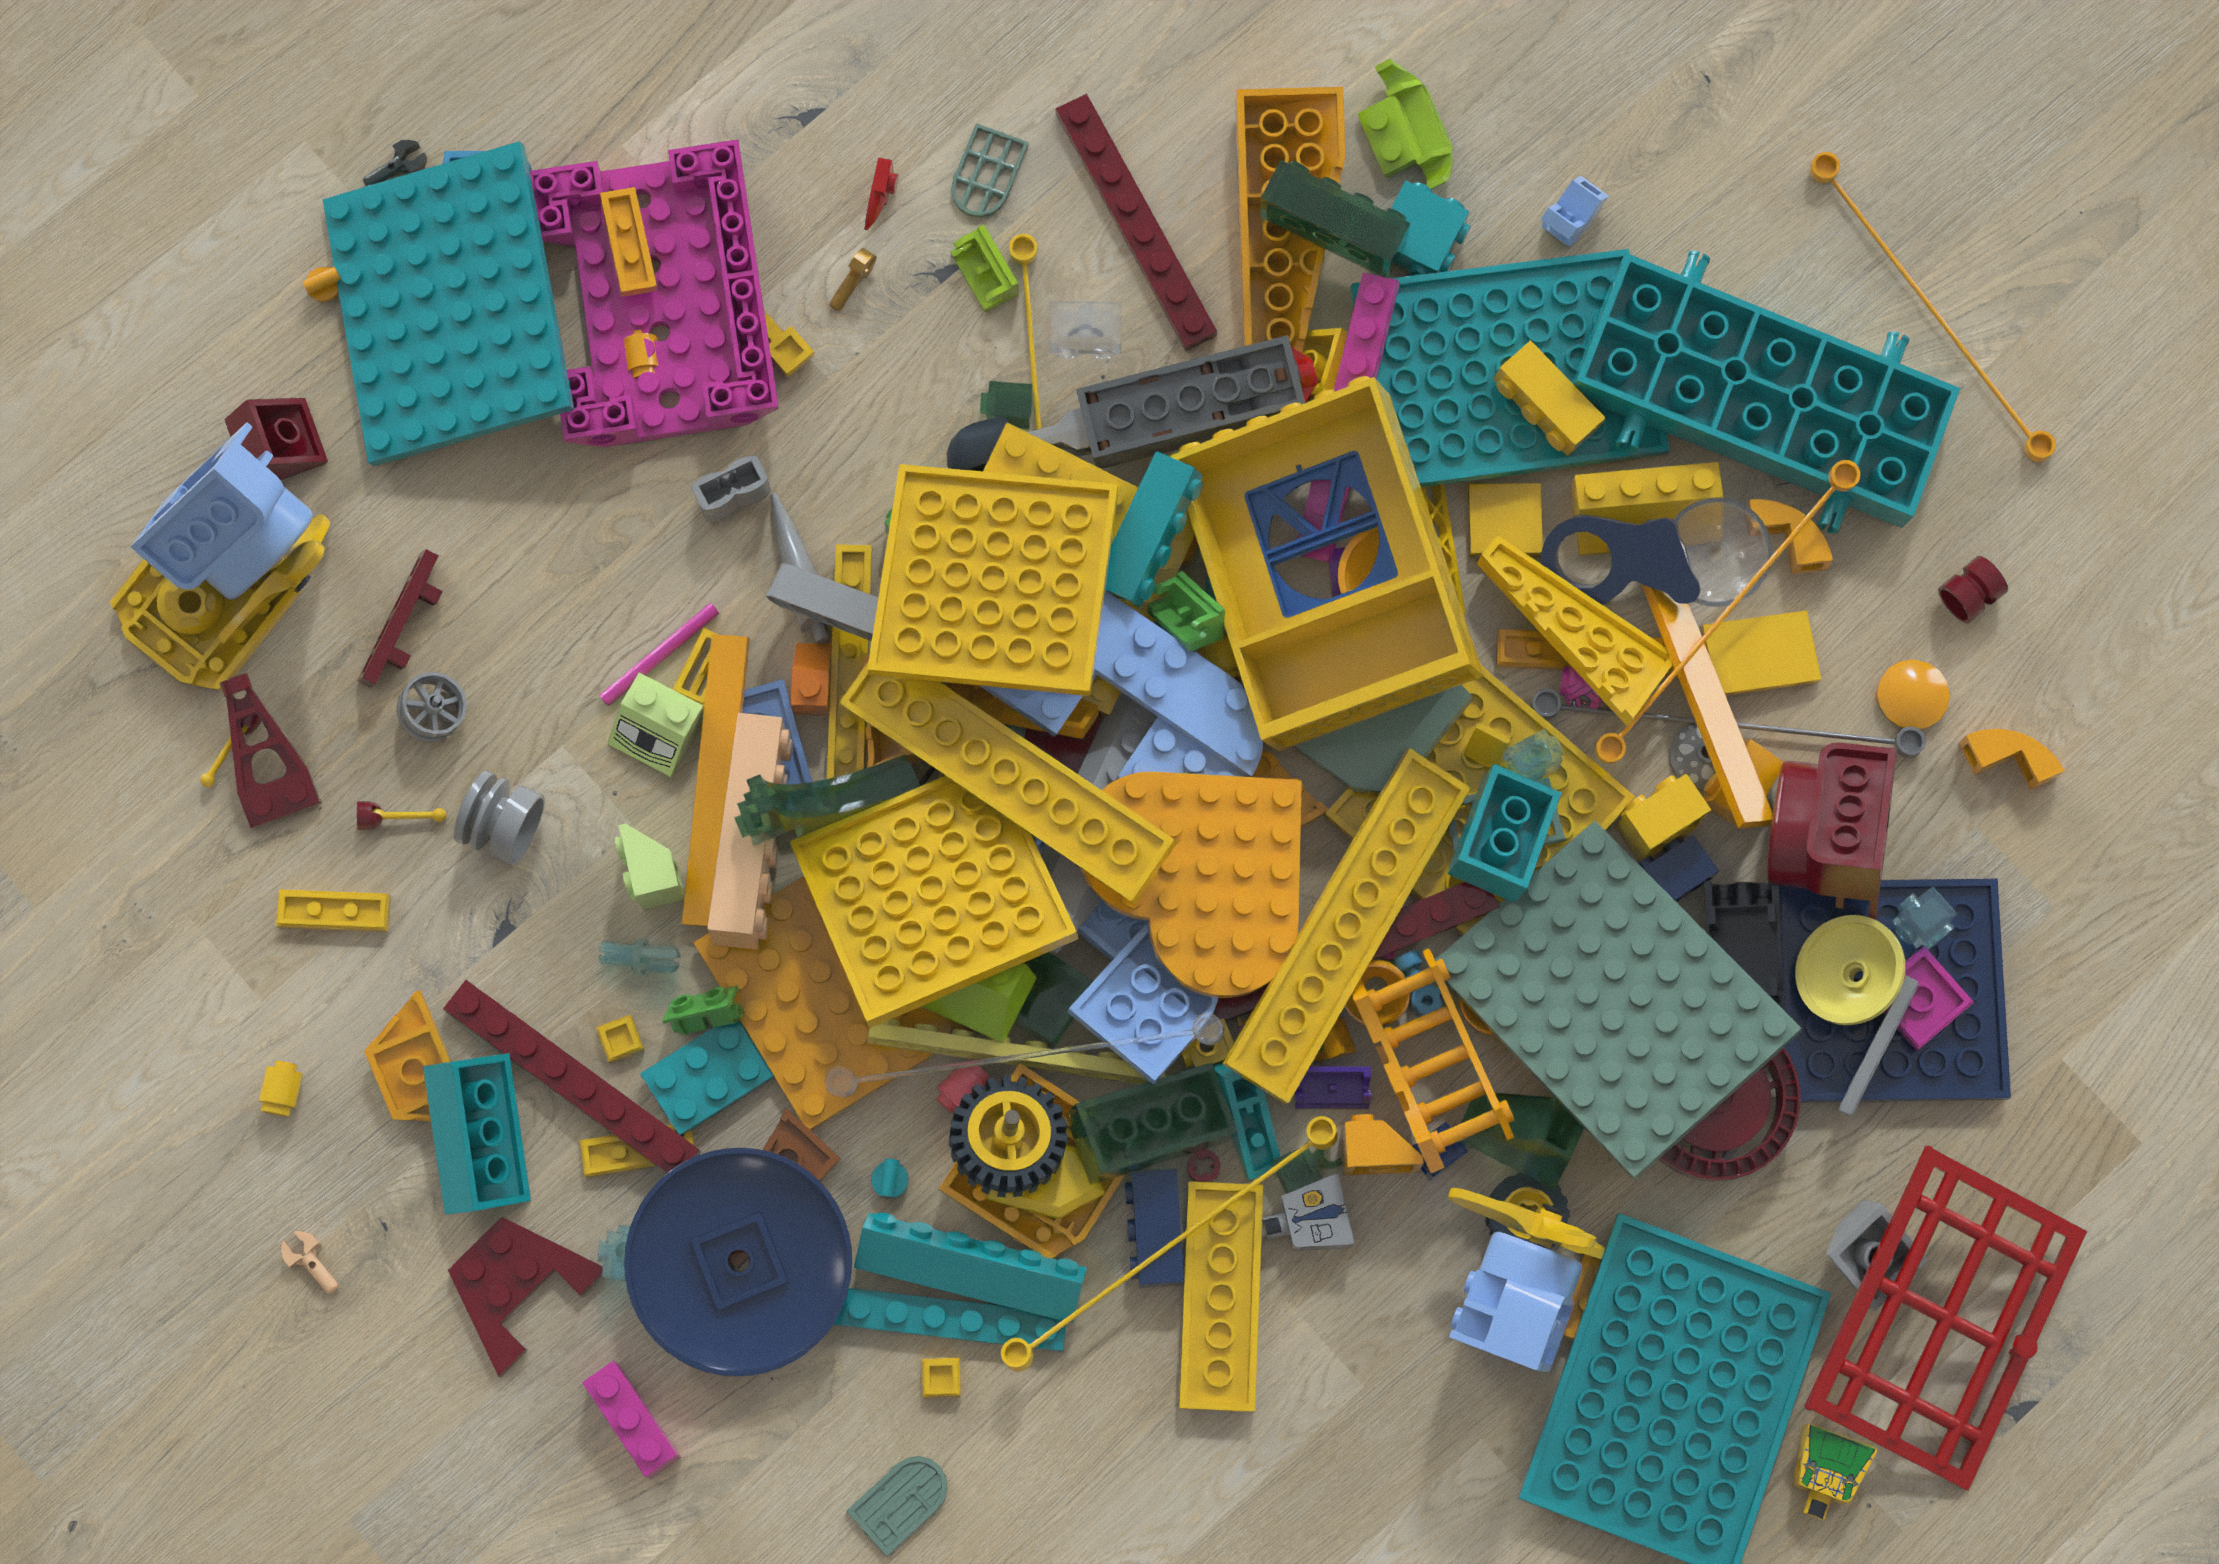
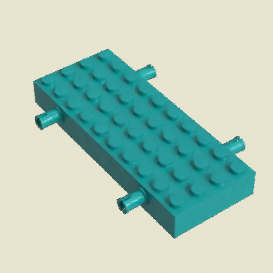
M1693 250L1688 252L1681 275L1626 253L1617 266L1572 382L1590 402L1626 417L1620 435L1616 440L1617 447L1623 449L1629 437H1631L1626 451L1637 452L1646 425L1821 496H1824L1831 487L1828 479L1830 469L1841 460H1850L1858 466L1860 480L1851 490H1835L1827 499L1820 520L1817 523L1819 529L1824 531L1825 527L1829 526L1828 533L1838 534L1848 506L1900 528H1903L1914 517L1961 388L1900 364L1905 349L1909 344V337L1903 334L1901 340L1897 341L1900 332H1888L1881 355H1878L1702 284L1701 281L1707 265L1710 263V257L1703 253L1696 266L1700 254L1699 251Z

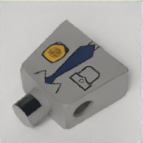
M1338 1174L1328 1176L1281 1196L1280 1201L1283 1213L1262 1218L1267 1240L1288 1235L1292 1251L1342 1249L1353 1247L1355 1244Z

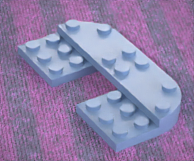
M1105 591L1093 680L1096 676H1099L1157 716L1116 779L1139 772L1252 777L1261 758L1263 741L1260 738L1245 688L1229 674L1195 651L1189 652L1175 637ZM980 686L1054 737L1083 696Z
M1032 835L1041 854L1045 843ZM1101 900L1100 905L1077 932L1112 962L1072 1004L1068 1013L1154 1085L1198 1034L1201 1035L1213 1016L1218 998L1201 995L1184 987L1177 982V979L1163 964L1161 965L1150 941L1148 920L1123 915L1111 909L1105 904V901Z

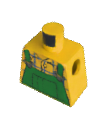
M1810 1423L1803 1425L1800 1433L1793 1480L1794 1487L1809 1492L1803 1513L1825 1521L1831 1501L1842 1505L1849 1504L1878 1449Z

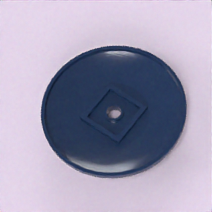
M742 1147L725 1148L695 1156L681 1163L662 1177L648 1192L641 1202L628 1232L624 1256L625 1280L637 1317L650 1336L666 1352L679 1361L704 1372L723 1376H752L767 1373L794 1362L810 1351L828 1333L841 1312L848 1294L852 1275V1246L849 1231L838 1204L826 1187L811 1172L798 1163L770 1151ZM743 1250L748 1253L750 1257L748 1269L737 1272L729 1266L728 1259L733 1251Z

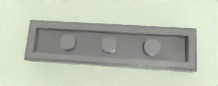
M1907 975L1904 977L1901 990L1894 1002L1889 1006L1837 1111L1847 1116L1854 1114L1919 985L1917 980Z

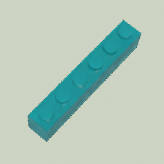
M888 1213L868 1214L862 1227L854 1268L1061 1321L1077 1310L1087 1267L1079 1266L1078 1263L1070 1259L1055 1260L1043 1257L1039 1252L1028 1249L1019 1251L1008 1248L998 1241L988 1240L984 1242L972 1239L959 1231L944 1232L933 1229L927 1223H909L897 1220Z

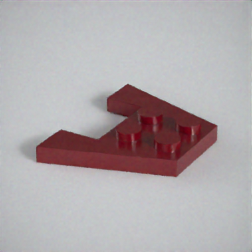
M501 1217L448 1269L452 1281L500 1378L527 1351L502 1323L556 1271L582 1296L608 1271L607 1268L504 1217Z

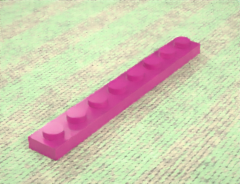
M1362 273L1335 383V392L1349 387L1348 383L1359 377L1368 376L1369 378L1375 377L1377 379L1400 285L1398 280ZM1330 480L1311 482L1303 517L1319 531L1322 530L1331 487ZM1346 487L1338 524L1342 522L1350 487ZM1299 533L1297 539L1302 538V537H1304V536H1302V535ZM1336 543L1301 556L1330 563Z

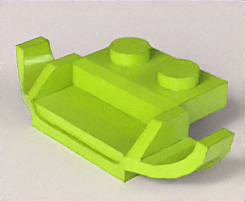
M1389 58L1375 66L1377 73L1387 88L1386 94L1388 97L1357 113L1384 176L1389 178L1417 163L1425 174L1426 185L1433 190L1446 183L1450 178L1453 165L1452 150L1454 147L1428 88L1415 75Z

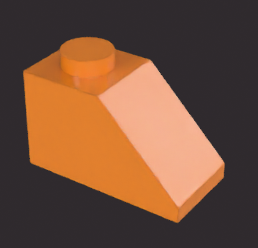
M796 643L791 686V707L794 715L829 716L832 644Z

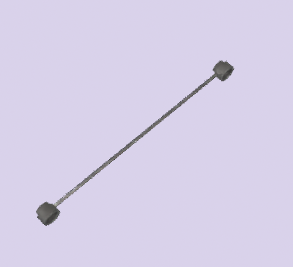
M1549 688L1537 691L1531 701V708L1545 720L1554 718L1560 709L1616 715L1612 709H1589L1561 704L1559 694ZM1644 713L1640 717L1696 724L1695 719L1689 717ZM1737 723L1738 728L1894 744L1896 752L1905 758L1916 757L1926 744L1923 732L1911 726L1903 728L1896 735L1895 739Z

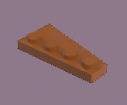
M787 1108L784 1110L777 1127L763 1148L765 1151L776 1153L798 1163L811 1172L820 1182L841 1160L834 1151ZM735 1250L730 1254L728 1260L739 1270L750 1257L743 1250Z

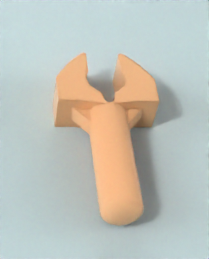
M294 1231L295 1235L304 1243V1256L295 1254L289 1244L282 1241V1259L288 1267L294 1268L296 1265H302L327 1294L336 1291L338 1283L316 1257V1248L321 1243L314 1235Z

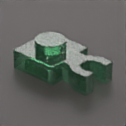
M1308 1148L1279 1169L1276 1174L1285 1193L1288 1194L1323 1179L1319 1170H1332L1343 1165L1341 1157L1334 1161H1328L1324 1157L1325 1150L1316 1148L1311 1153ZM1296 1150L1272 1160L1273 1167Z

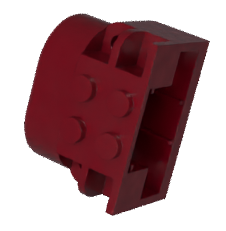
M1840 742L1831 743L1821 750L1818 764L1797 761H1785L1782 763L1769 841L1767 880L1769 883L1807 888L1816 894L1836 897V908L1840 909L1844 907L1845 898L1870 901L1869 918L1876 920L1892 802L1896 758L1895 748Z

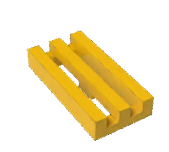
M703 628L672 689L703 705V707L706 687L701 696H698L697 693L708 673L710 650L690 690L687 691L684 687L708 639L711 640L712 634H717L706 628Z

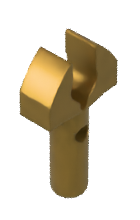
M861 248L848 265L850 267L849 273L829 302L830 307L835 311L842 310L862 277L867 278L875 265L877 256L865 248Z

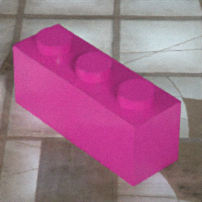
M613 1360L582 1382L646 1478H653L681 1458V1455L619 1363Z

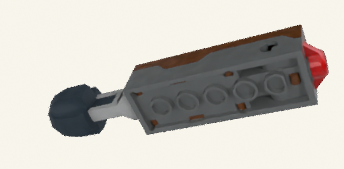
M1287 335L1078 388L1076 391L1081 408L1067 411L1057 425L1027 433L1078 457L1092 454L1096 467L1104 469L1154 456L1156 451L1163 454L1179 450L1181 446L1191 442H1199L1201 444L1213 439L1212 436L1221 430L1233 429L1235 431L1247 426V421L1255 417L1267 416L1268 418L1281 413L1280 409L1292 403L1305 404L1318 384L1313 360L1291 347ZM998 416L972 423L960 429L951 439L947 449V467L949 469L983 472L1005 424L1009 423L1008 420Z

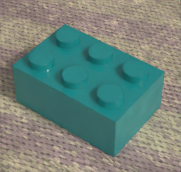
M1493 764L1480 782L1447 874L1515 903L1528 888L1561 792Z

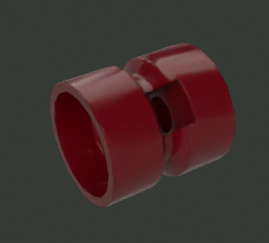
M1977 556L1963 567L1964 573L1962 576L1955 574L1938 588V594L1946 608L1958 620L1969 624L1984 612L1985 604H1994L2009 591L2007 582L2001 572L1983 556Z

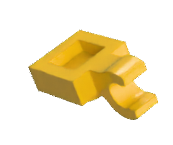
M765 314L771 359L788 378L814 357L815 353L792 326L783 332L768 314Z

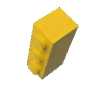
M1531 340L1506 361L1493 378L1499 392L1507 399L1512 398L1521 408L1524 418L1533 425L1537 424L1546 434L1550 445L1558 451L1562 450L1567 456L1597 431L1605 420L1602 413Z

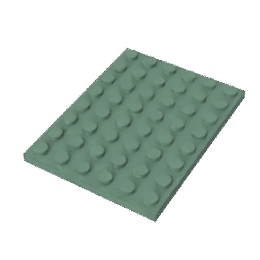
M1593 821L1532 875L1527 890L1515 903L1504 899L1498 904L1499 908L1490 911L1435 959L1437 961L1442 958L1451 979L1445 981V984L1634 1181L1802 1031V1028L1596 821Z

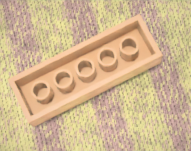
M738 713L707 928L714 945L759 950L760 939L766 940L769 919L765 917L764 907L765 903L771 904L774 883L770 881L769 871L770 867L776 868L778 861V846H775L774 835L775 832H781L783 824V810H780L779 798L780 796L786 797L788 788V775H785L784 762L791 761L793 751V739H790V730L785 729L782 717Z

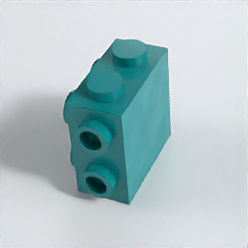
M1405 180L1374 239L1372 253L1376 254L1377 259L1384 264L1390 266L1396 264L1407 269L1411 276L1449 271L1455 259V255L1451 254L1456 242L1462 245L1471 228V225L1467 224L1469 210L1465 209L1461 202L1453 198L1444 199L1433 194V191L1422 183L1415 182L1413 184Z

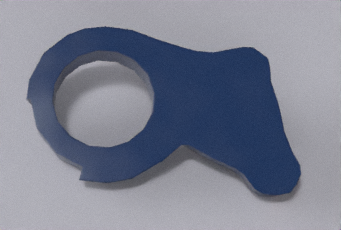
M1573 516L1558 524L1545 538L1540 554L1543 566L1601 605L1608 603L1616 597L1631 581L1663 591L1679 604L1695 602L1701 591L1700 582L1690 566L1687 548L1680 537L1678 524L1675 520L1668 517L1656 520L1650 519L1644 524L1638 525L1598 516ZM1576 532H1589L1599 536L1607 544L1611 552L1612 566L1609 575L1604 580L1596 584L1583 585L1572 581L1564 574L1559 564L1558 551L1561 542L1567 536Z

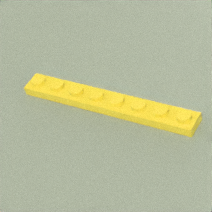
M894 1019L885 1021L868 1030V1044L1013 1066L1021 1063L1027 1068L1158 1088L1161 1087L1165 1079L1164 1073L1153 1085L1125 1060H1120L1121 1057L1112 1052H1099V1056L1084 1054V1049L1078 1047L1063 1046L1062 1051L1047 1049L1048 1044L1040 1041H1026L1025 1045L1010 1043L1011 1039L1009 1037H1006L1004 1043H1000L989 1037L988 1039L974 1038V1033L967 1030L954 1029L951 1034L937 1032V1027L928 1024H915V1028L900 1026V1021Z

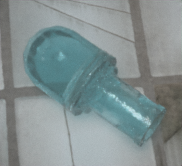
M639 938L633 945L603 940L599 952H605L604 955H599L600 964L631 966L634 974L644 975L646 971L675 972L680 966V963L675 961L650 958H680V951L677 948L650 944L648 939Z

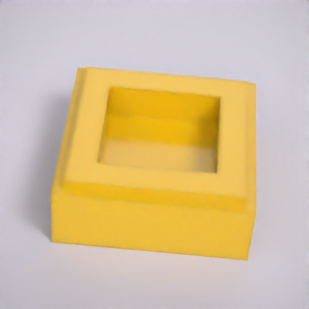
M631 1014L596 1027L609 1063L645 1050Z
M960 1358L922 1359L923 1398L961 1397Z

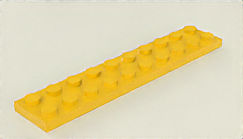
M867 662L839 702L842 706L1133 904L1137 902L1178 843L1175 839L941 682L869 675Z
M1411 748L1405 750L1302 926L1275 977L1270 981L1222 1063L1224 1066L1282 1103H1289L1468 794L1470 787Z

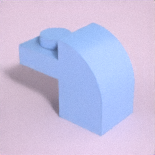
M1579 176L1571 181L1559 201L1548 207L1540 219L1544 222L1541 227L1571 247L1596 217L1609 196L1582 176Z

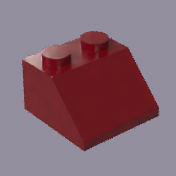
M306 398L247 399L224 419L230 437L245 423H249L252 426V429L241 445L255 458H258L268 450L273 457L266 467L280 480L317 468L328 462Z

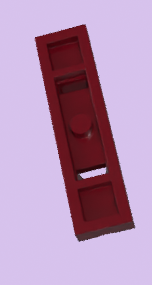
M428 549L419 554L357 679L358 682L368 687L375 685L386 663L401 670L406 667L411 655L395 647V644L417 600L420 599L434 606L443 592L426 582L439 555Z

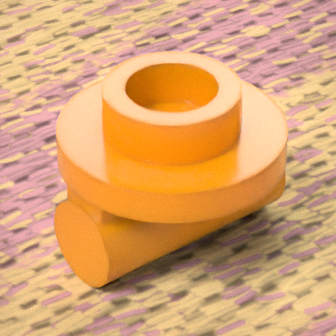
M318 267L311 271L307 279L302 281L307 293L314 300L328 302L339 295L337 281L341 279L335 267Z

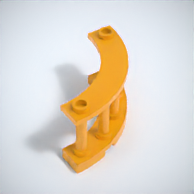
M1428 948L1423 951V954L1430 968L1376 992L1374 988L1366 991L1362 979H1360L1352 992V996L1373 1044L1379 1041L1382 1043L1376 1046V1050L1429 1171L1434 1173L1445 1168L1439 1156L1440 1153L1445 1152L1444 1147L1499 1123L1507 1140L1514 1138V1135L1508 1123L1515 1121L1507 1101H1498L1445 984V981L1451 979L1443 959L1435 961ZM1436 981L1446 1006L1394 1029H1391V1026L1383 1029L1376 1013L1383 1009L1381 1005ZM1453 1019L1463 1045L1410 1068L1408 1065L1400 1067L1393 1049L1399 1047V1042ZM1470 1058L1480 1081L1426 1105L1424 1101L1419 1104L1416 1103L1410 1090L1411 1087L1416 1086V1081ZM1487 1095L1493 1110L1441 1133H1438L1437 1130L1429 1133L1426 1125L1433 1122L1431 1118Z

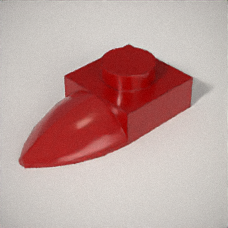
M878 157L864 230H868L877 220L883 206L887 205L889 194L895 195L899 174L894 173L893 162L890 159Z

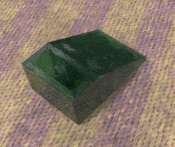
M1494 1092L1499 1102L1507 1101L1515 1121L1508 1124L1514 1138L1507 1140L1499 1123L1459 1142L1555 1189L1573 1155L1584 1128L1554 1097ZM1487 1095L1470 1101L1460 1124L1493 1110Z

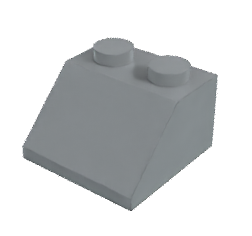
M1862 1200L1837 1224L1826 1255L1856 1292L1892 1218V1215L1883 1204ZM1905 1231L1884 1274V1277L1895 1281L1913 1243ZM1923 1256L1918 1269L1928 1261L1925 1256ZM1877 1290L1870 1309L1876 1311L1886 1301L1888 1295Z

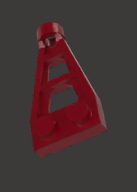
M248 673L220 682L227 701L237 794L250 828L321 803L308 766L252 688ZM244 690L246 691V695L242 699H237L233 695ZM257 715L268 732V738L263 742L249 746L244 740L241 721L244 717ZM263 749L274 750L285 764L286 773L282 778L266 784H259L253 777L252 758L255 753Z

